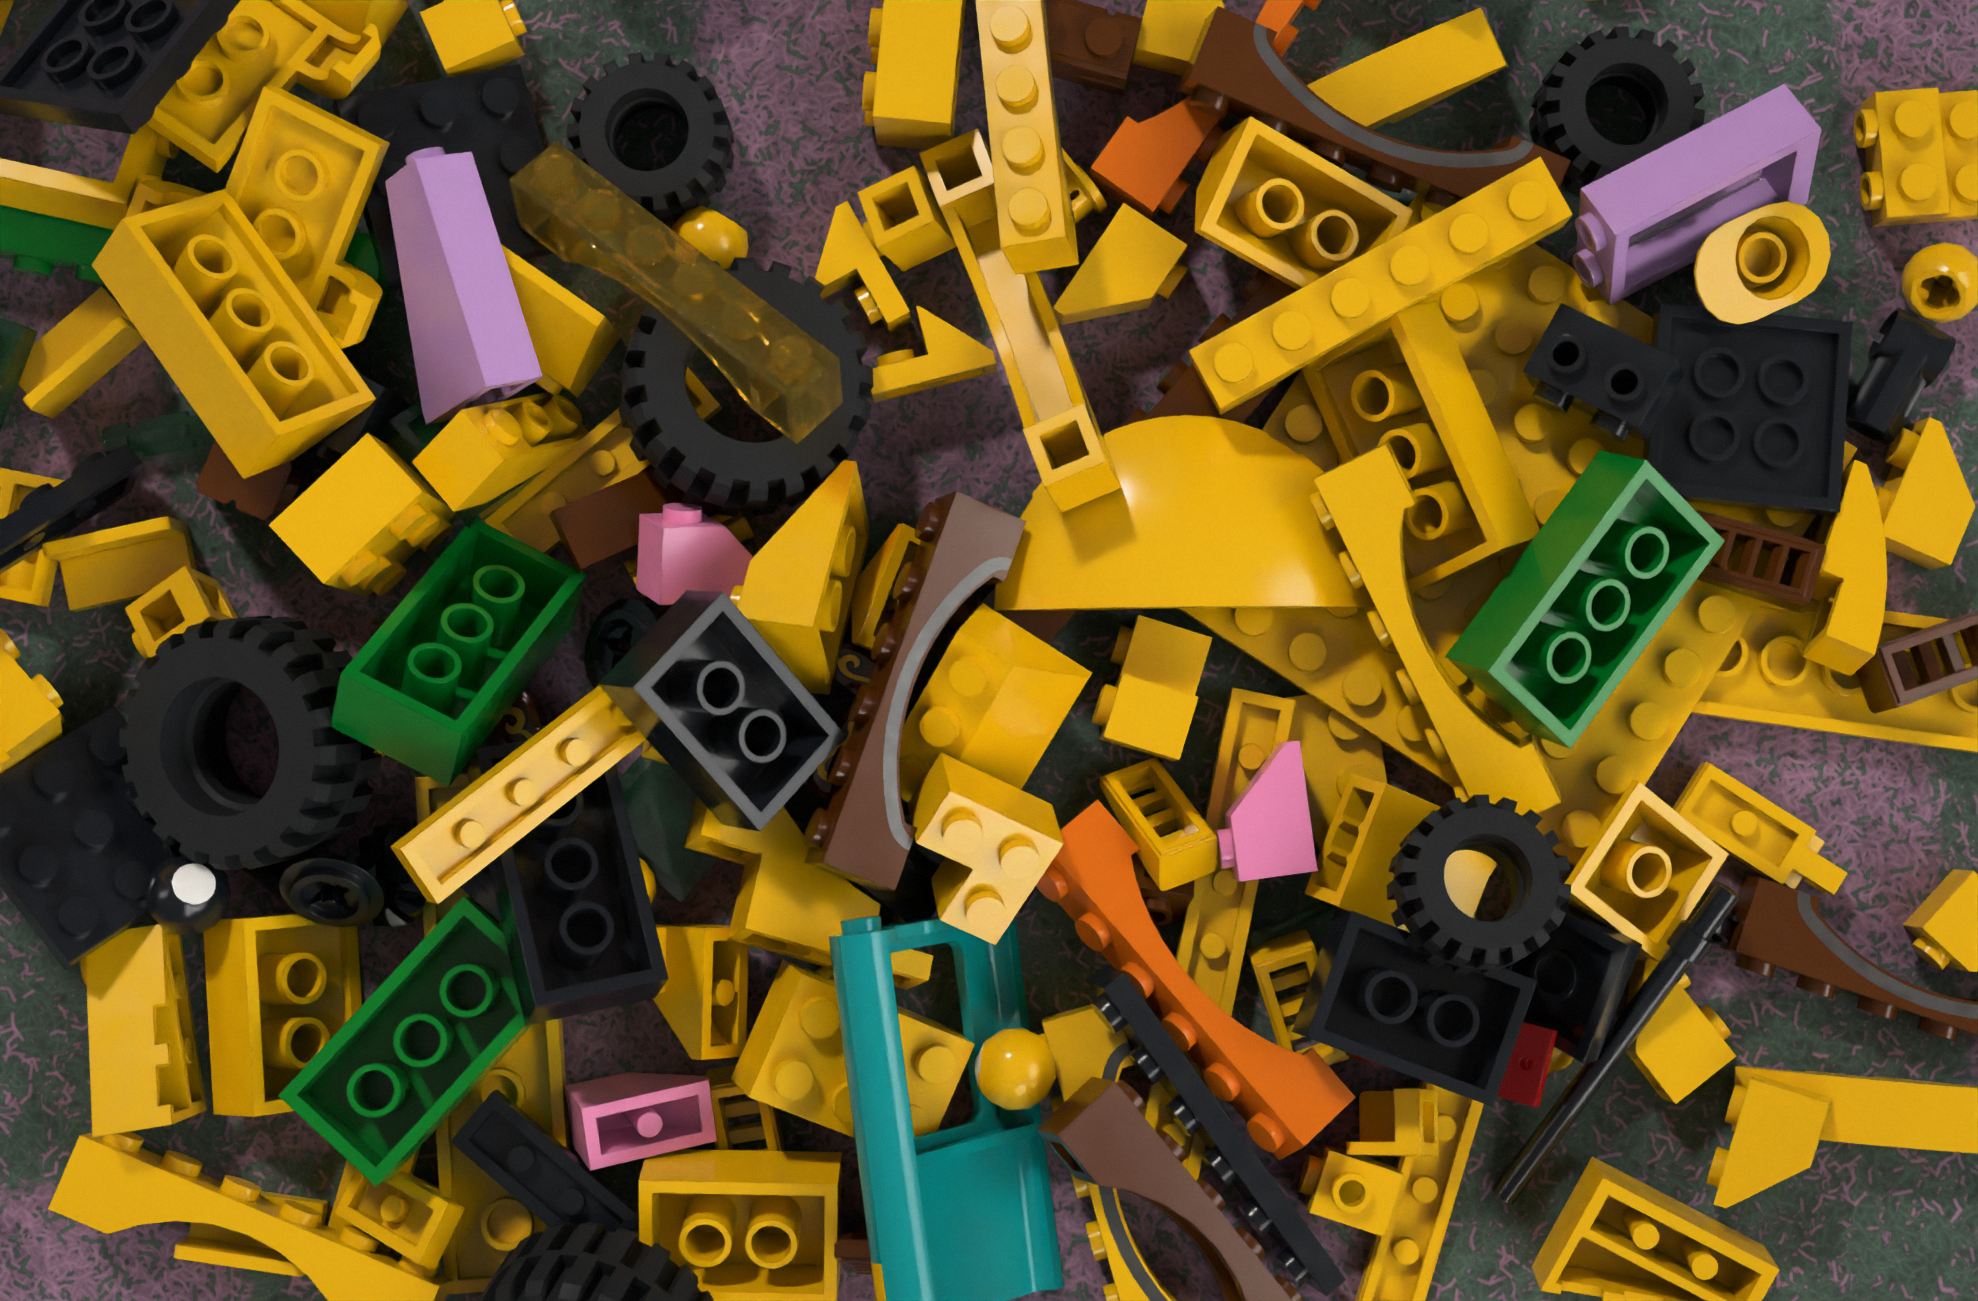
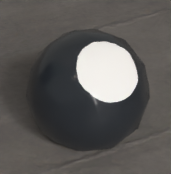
M179 853L164 860L150 875L145 898L149 914L164 930L175 934L198 935L213 928L224 916L229 904L231 889L228 876L223 870L215 869L209 862L198 864Z

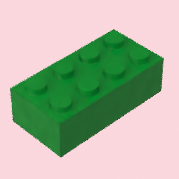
M1599 450L1445 657L1525 732L1571 749L1725 540L1647 460Z
M472 518L341 672L330 727L450 787L473 757L475 749H478L572 628L586 574L582 572L576 573L574 568Z
M463 896L278 1095L375 1186L389 1181L533 1025L525 1026L502 924L473 898Z

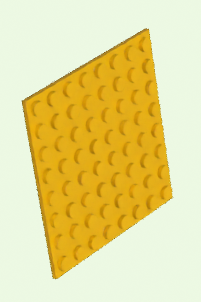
M1416 194L1408 207L1413 212L1404 231L1437 214L1423 205L1426 197ZM1535 243L1414 304L1418 305L1437 301L1540 529L1599 450L1643 459V441L1629 434L1624 442L1617 441L1594 429L1589 424L1593 416L1572 406L1564 414L1536 400L1532 396L1536 388L1530 385L1523 370L1561 303L1650 346L1652 344L1653 318L1623 299L1609 306L1596 287L1588 288L1584 285L1574 268ZM1301 370L1262 428V431L1267 432L1270 437L1284 443L1297 453H1303L1321 470L1327 472L1343 464ZM1847 441L1844 442L1842 473L1858 449ZM1687 501L1695 510L1799 537L1804 535L1816 514ZM1734 540L1726 570L1736 572L1744 542ZM1530 542L1490 562L1411 595L1425 636L1450 678L1483 714L1519 739L1529 735V733L1525 732L1445 656ZM1760 549L1753 577L1763 579L1771 551ZM1696 579L1571 749L1533 735L1560 791L1561 803L1537 813L1542 817V820L1535 826L1543 836L1554 830L1561 841L1552 848L1555 855L1558 857L1567 856L1569 864L1576 867L1631 781H1639L1644 786L1646 785L1758 608L1761 600ZM1177 608L1452 788L1462 784L1452 761L1441 765L1429 744L1425 729L1434 725L1423 702L1412 706L1401 687L1396 671L1405 666L1395 645L1392 644L1384 648L1372 628L1367 613L1376 608Z

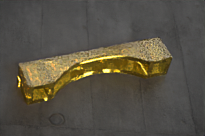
M555 141L509 179L521 228L564 262L579 263L601 271L651 303L677 325L708 356L751 409L793 442L798 444L843 403L840 361L836 355L560 143Z

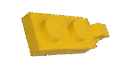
M1701 762L1673 806L1677 813L1729 855L1772 882L1796 889L1802 880L1825 895L1828 892L1835 895L1848 874L1818 854L1825 842L1815 835L1817 832L1815 829L1711 763Z

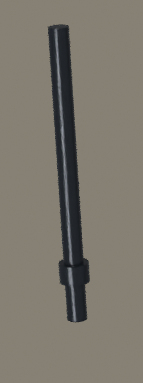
M1718 882L1689 922L1682 920L1666 941L1670 946L1669 950L1609 1029L1598 1060L1583 1064L1492 1187L1493 1192L1500 1199L1509 1204H1513L1690 965L1692 963L1700 965L1715 944L1711 937L1741 898L1735 891L1725 884Z

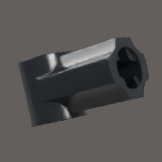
M1896 308L1881 326L1879 333L1884 336L1880 343L1873 341L1869 348L1868 357L1872 360L1847 404L1846 424L1849 428L1869 439L1886 445L1894 442L1922 389L1931 385L1948 362L1956 344L1954 337L1901 308Z

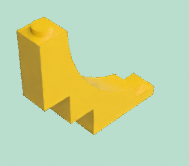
M646 739L641 756L668 764ZM696 795L684 848L744 865L727 939L833 969L829 936L842 934L840 921L879 916L881 905L854 887L845 878L804 863L810 847L804 845V835L784 806L761 831H754L722 825ZM913 949L890 953L894 987L909 990L928 981L934 955Z

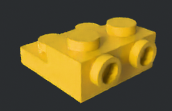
M1936 87L1875 92L1861 103V110H1858L1854 117V138L1858 148H1865L1867 172H1864L1861 176L1859 194L1863 209L1871 210L1872 227L1978 219V90L1939 93V89Z

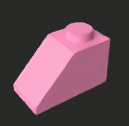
M669 503L663 505L662 513L639 515L636 590L659 605H673L686 590L723 591L730 599L734 586H743L749 562L753 556L724 525L703 514L701 506L688 503Z
M1300 741L1279 742L1225 813L1226 829L1216 830L1217 850L1221 869L1232 868L1233 879L1239 882L1318 871Z
M625 1072L565 1086L573 1147L590 1171L717 1141L709 1080L706 1076Z

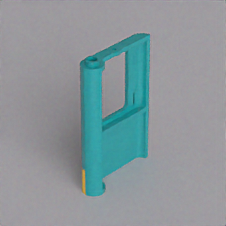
M881 916L840 921L842 934L829 936L876 1301H1009L1033 1292L1056 1290L1064 1287L1045 1140L1036 1130L1042 1124L1040 1102L1030 1109L1005 1110L986 1099L977 1084L975 1076V1060L985 1040L1002 1029L1025 1028L1030 1031L1015 917L996 945L940 921L939 916L882 926ZM947 942L953 951L963 1033L967 1039L975 1044L967 1061L973 1101V1115L968 1122L914 1136L890 953Z

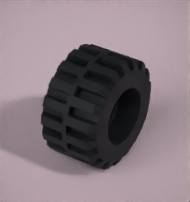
M1625 26L1614 27L1606 37L1601 30L1588 34L1580 45L1576 42L1562 55L1542 80V86L1534 95L1531 107L1537 109V111L1529 120L1530 134H1539L1540 136L1535 145L1571 160L1565 176L1571 180L1566 190L1577 196L1580 194L1582 187L1704 124L1705 110L1695 108V105L1704 97L1702 83L1691 85L1688 79L1696 70L1689 58L1680 64L1672 56L1679 47L1671 41L1667 40L1661 47L1652 43L1655 32L1641 29L1634 38L1629 37V27ZM1610 85L1622 88L1632 94L1641 104L1646 116L1647 130L1644 141L1634 145H1621L1602 137L1593 128L1586 113L1585 99L1587 90L1596 86Z
M638 52L627 54L629 65L618 68L613 59L602 66L606 73L605 77L597 81L590 75L582 86L587 95L584 100L574 98L570 111L575 121L574 124H567V138L573 148L569 152L575 167L601 205L610 212L613 209L616 210L621 218L626 221L636 223L637 218L645 219L648 226H662V218L672 217L676 222L686 210L692 209L695 206L708 207L711 204L708 196L713 190L721 193L727 183L724 176L726 168L732 169L734 154L731 149V143H734V137L722 100L718 97L713 84L705 75L700 78L695 67L683 59L679 65L673 64L669 54L655 52L654 61H645L642 53ZM663 109L682 117L688 127V139L682 153L671 164L654 171H639L625 166L619 160L616 153L617 138L622 127L633 116L646 110Z
M1473 795L1467 802L1463 803L1460 798L1445 803L1439 810H1433L1400 843L1401 849L1392 858L1389 872L1394 873V879L1387 885V900H1396L1397 909L1391 913L1396 928L1405 924L1411 933L1405 939L1406 943L1414 951L1422 946L1430 952L1426 961L1437 967L1445 963L1452 964L1454 973L1466 975L1474 970H1480L1481 974L1496 972L1507 965L1511 966L1539 949L1550 939L1548 934L1560 926L1566 914L1560 910V907L1570 900L1572 886L1563 884L1561 876L1570 871L1567 856L1555 857L1552 848L1561 841L1554 830L1543 836L1535 827L1542 820V817L1530 809L1521 816L1515 812L1517 801L1505 797L1496 804L1490 803L1489 795ZM1460 850L1477 851L1492 858L1503 869L1509 881L1511 899L1508 911L1502 919L1495 922L1480 921L1469 917L1455 906L1447 893L1444 882L1445 864L1447 858L1452 853Z

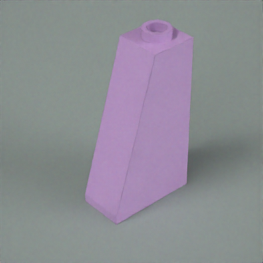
M430 147L411 153L405 158L407 165L385 181L422 413L426 425L452 420L461 409L504 401L543 377L472 151L445 155L442 147Z

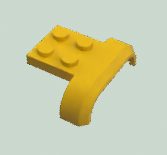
M240 0L228 15V21L225 26L213 34L192 61L190 70L175 82L155 107L154 114L146 125L218 173L241 147L264 86L275 85L289 92L296 83H299L305 88L327 98H346L380 58L381 46L377 26L369 23L361 32V35H356L338 27L300 0Z
M275 85L264 86L225 188L325 328L332 335L335 342L343 349L365 339L383 294L382 288L372 277L344 261V258L390 143ZM140 181L136 186L125 218L208 193L167 181Z

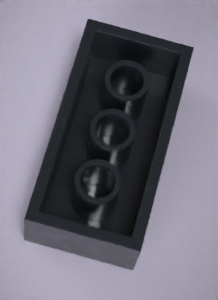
M527 740L475 749L467 772L469 784L476 781ZM615 764L488 864L525 1026L656 998L669 979Z

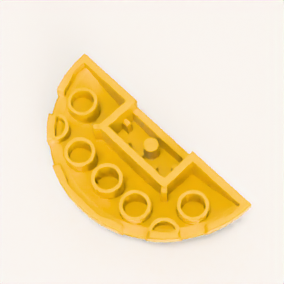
M1193 415L1166 416L1138 421L1104 434V442L1122 486L1120 489L1061 513L1041 482L1033 491L1032 499L1020 516V519L1025 520L1026 523L1005 582L995 584L994 596L995 611L1173 608H1376L1365 585L1354 589L1338 556L1339 553L1348 549L1336 526L1329 530L1323 527L1310 500L1309 495L1319 491L1314 479L1325 472L1303 453H1297L1284 443L1270 437L1267 432L1236 421Z

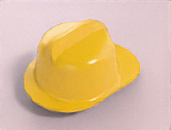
M1783 201L1756 208L1721 224L1707 235L1697 252L1693 271L1696 292L1705 309L1720 321L1736 325L1756 321L1800 301L1817 288L1826 275L1831 256L1829 235L1820 218L1804 205Z

